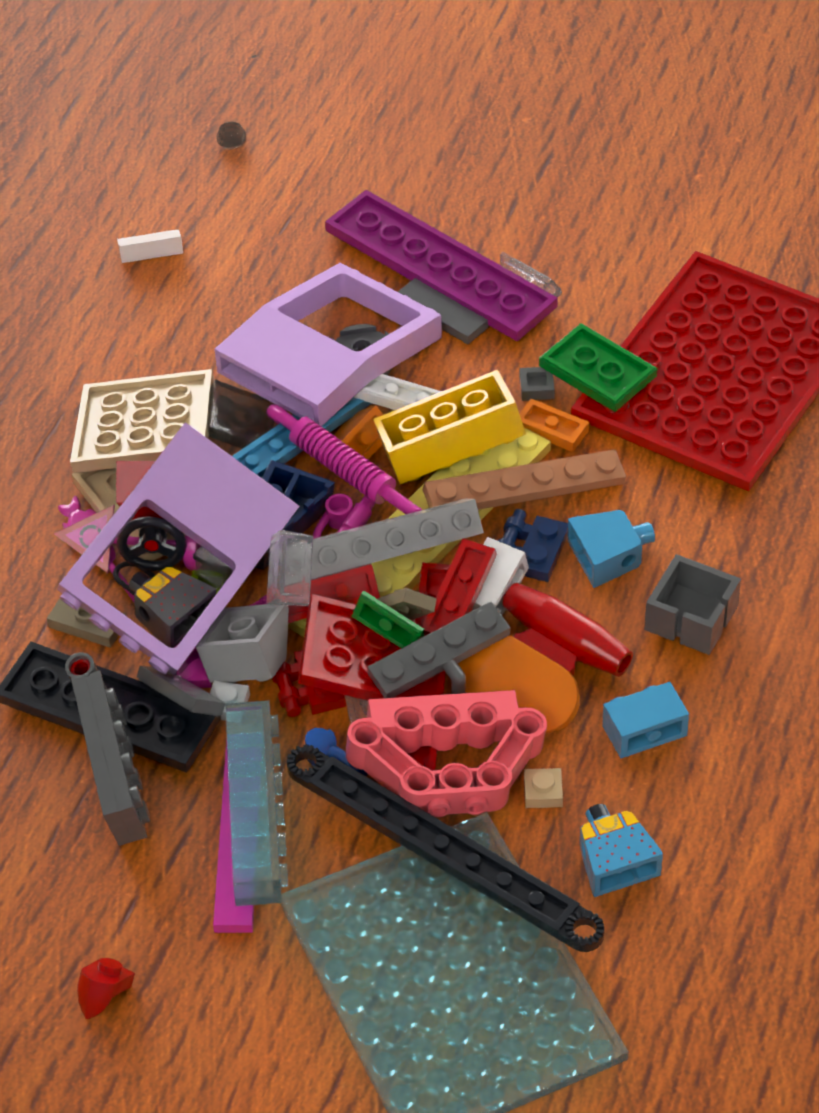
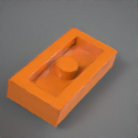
M530 399L519 413L524 428L551 441V444L571 452L575 451L589 432L588 421L534 399Z

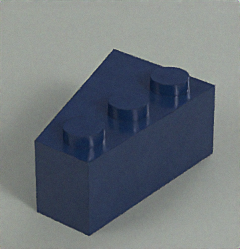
M274 460L270 461L262 479L299 505V508L267 551L291 545L326 512L325 502L333 495L335 482ZM267 551L255 568L264 570L270 564Z

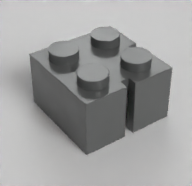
M676 554L646 602L644 630L674 641L676 636L680 637V644L710 655L723 633V627L726 628L738 607L741 578Z

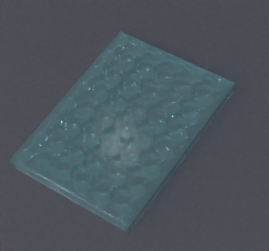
M487 812L451 826L519 867ZM404 846L279 895L280 905L387 1113H506L628 1060L629 1051L565 943Z

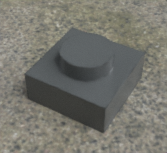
M541 367L519 368L522 401L530 399H555L553 374Z

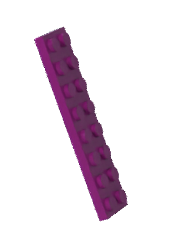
M368 190L363 191L325 221V230L411 281L416 278L487 319L489 326L515 341L520 340L558 307V297Z

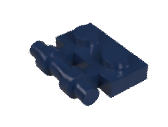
M515 509L513 515L508 517L504 524L503 530L505 533L502 539L497 541L525 552L529 567L525 577L549 582L568 537V523L536 516L533 525L526 524L524 522L527 516L526 512L522 509ZM516 539L525 540L524 546H516Z

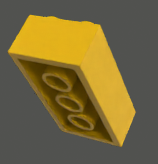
M498 370L373 419L386 455L400 484L418 480L423 475L438 469L448 468L458 461L471 456L481 455L486 450L501 444L511 443L516 438L526 435L516 402Z

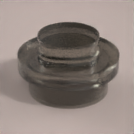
M226 122L219 127L216 135L217 142L220 146L227 149L238 148L246 142V132L239 123Z

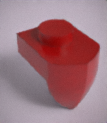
M100 958L83 967L77 984V996L85 1019L93 1018L102 1013L114 996L129 989L132 986L135 973L123 968L119 961L111 958Z

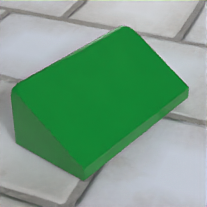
M365 591L361 593L351 617L401 649L424 637V628Z

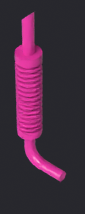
M272 404L267 408L266 413L270 419L290 430L289 440L293 444L300 447V449L319 461L326 468H329L330 471L344 479V481L348 482L376 504L388 501L404 514L422 510L395 490L396 480L375 466L368 459H365V457L336 438L329 431H326V429L311 418L305 416L297 420L276 404Z

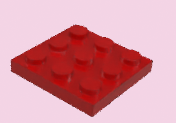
M312 594L308 606L298 683L369 701V699H383V695L369 677L367 667L401 648L351 617L356 605ZM408 690L394 698L408 697Z

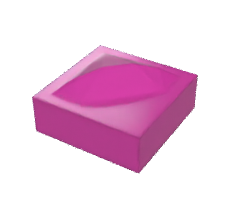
M192 652L176 674L199 688L212 687L199 653Z

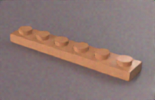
M616 449L427 481L424 482L422 490L429 508L468 498L476 500L479 510L622 485L625 482L626 474Z

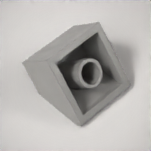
M287 603L228 607L223 609L196 646L210 683L214 682V680L229 683L255 679L257 681H266L276 675L287 655L289 612Z

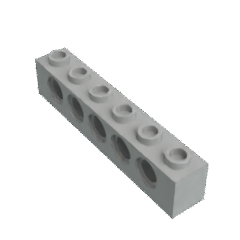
M465 498L267 551L275 585L285 587L479 535L484 532L476 500Z

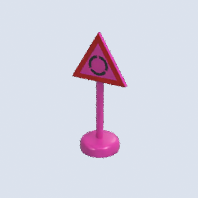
M115 505L54 533V535L80 554H83L114 515ZM185 534L187 548L183 557L184 565L188 570L199 571L202 565L204 548ZM128 537V545L138 544L139 537ZM166 540V544L176 547L175 540ZM111 546L96 564L106 573H109Z

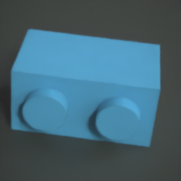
M671 682L658 686H649L643 691L625 697H617L603 704L602 727L620 759L687 736L689 712Z

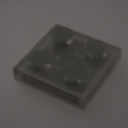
M215 379L211 386L209 437L243 449L274 428V421L266 413L267 408L274 403L257 394Z

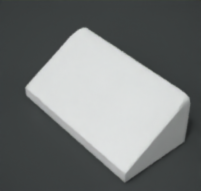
M179 230L117 239L122 263L183 253L182 238Z

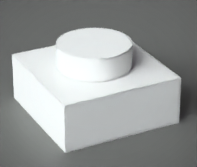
M214 680L210 694L226 703L221 720L241 723L250 696L249 686Z

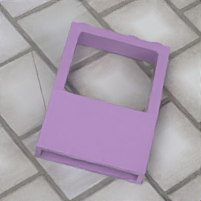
M338 263L263 305L215 348L217 372L299 418L305 416L311 418L322 427L370 381L442 338L441 314L412 300L406 295L394 291L383 283L361 274L358 270ZM340 297H347L400 324L402 327L362 351H353L298 321Z
M185 422L135 489L59 583L57 590L62 593L60 599L75 610L81 607L92 616L89 620L101 630L107 632L110 628L120 635L119 642L133 653H137L140 650L150 657L148 663L160 673L166 675L169 671L175 675L295 514L299 505ZM144 506L152 509L228 565L232 570L230 577L175 648H169L88 589L82 582L137 511Z

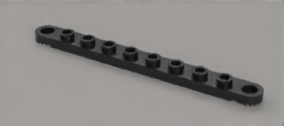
M303 745V747L297 746L296 750L293 749L291 754H288V774L294 781L531 924L580 952L593 951L603 943L605 927L602 918H599L597 913L593 914L592 911H588L580 906V903L336 758L329 757L320 752L318 748L315 749L312 745L310 747H307V745ZM304 759L315 762L313 769L309 768L308 771L307 769L302 771V768L299 769L296 764ZM588 925L594 928L596 933L593 934V937L591 935L589 938L585 937L583 939L582 936L579 938L574 930L578 926Z

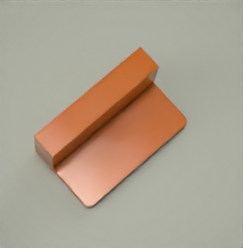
M376 405L358 411L333 435L369 460L382 446L373 419L382 416L383 413Z

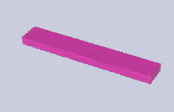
M263 738L226 739L213 921L214 933H253L264 755Z

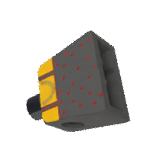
M166 567L153 578H150L141 571L137 572L129 582V589L135 592L136 618L159 641L169 648L175 647L182 641L216 595L214 587L172 567Z

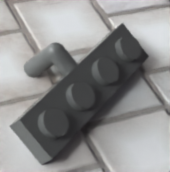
M490 601L368 666V675L384 698H394L442 671H445L451 679V694H463L466 691V675L457 663L509 636L511 627Z

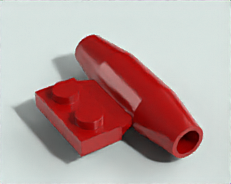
M514 583L505 593L502 606L528 629L519 634L516 633L513 637L558 663L573 676L577 661L617 677L623 675L630 666L633 659V652L601 624L558 598L520 583Z

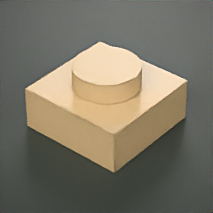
M561 768L524 769L525 808L563 807Z

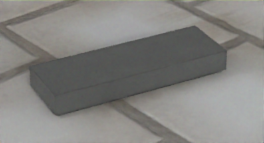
M416 278L398 291V293L406 295L412 300L441 314L442 330L466 344L471 343L489 327L487 319Z
M140 665L137 674L138 680L190 712L214 716L223 714L225 702L177 674L173 675L169 671L164 675L153 667Z

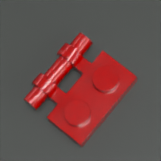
M302 650L294 652V664H288L284 661L276 675L272 678L279 688L277 695L281 707L286 709L289 717L300 715V706L309 704L312 715L347 707L346 695L303 685V688L299 689L293 687L292 682L297 681L299 678Z

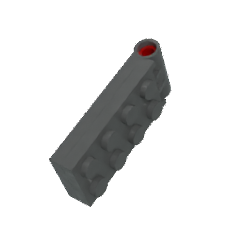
M75 653L67 659L65 670L73 685L103 817L119 846L147 838L145 823H149L151 820L145 800L142 801L139 791L143 787L139 772L133 765L132 758L135 757L130 737L129 735L126 736L124 726L127 725L123 707L118 703L114 688L107 689L101 671H98L93 658L87 653Z

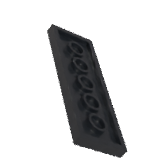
M30 641L0 684V703L84 734L73 685L65 670V664L70 655ZM96 665L98 671H101L107 689L114 688L118 703L123 707L127 725L124 728L126 736L129 735L134 753L187 773L221 720V715L214 716L190 712L145 683Z

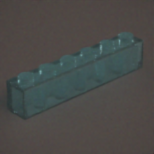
M270 700L226 703L235 906L282 903L281 887H289L287 863L280 864L279 856H287L285 832L278 833L277 827L278 825H285L283 802L276 803V796L283 795L282 773H274V766H281L280 743L273 744L272 737H279L278 715H271Z

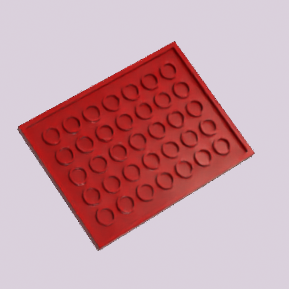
M695 251L620 345L657 368V377L616 412L582 393L571 407V415L588 421L591 426L749 492L819 394V298Z

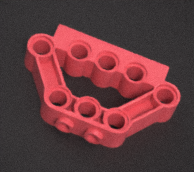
M515 690L369 699L367 718L355 720L348 728L346 759L353 767L367 772L381 786L433 817L462 813L477 815L500 810L506 805L510 788L528 761L539 755L543 749L547 721L545 716L536 709L518 708ZM500 741L487 762L482 763L479 768H468L460 763H451L444 766L442 770L431 771L429 768L419 765L407 754L417 751L421 746H431L436 750L447 751L453 749L457 744H468L471 747L482 749L490 746L493 742Z

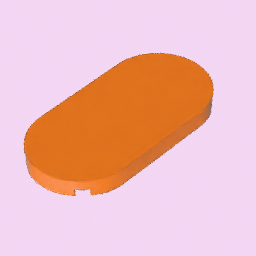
M511 635L457 663L466 675L465 693L515 690L518 708H533L545 716L547 721L546 733L558 732L566 728L573 721L579 710V689L573 675L558 663Z

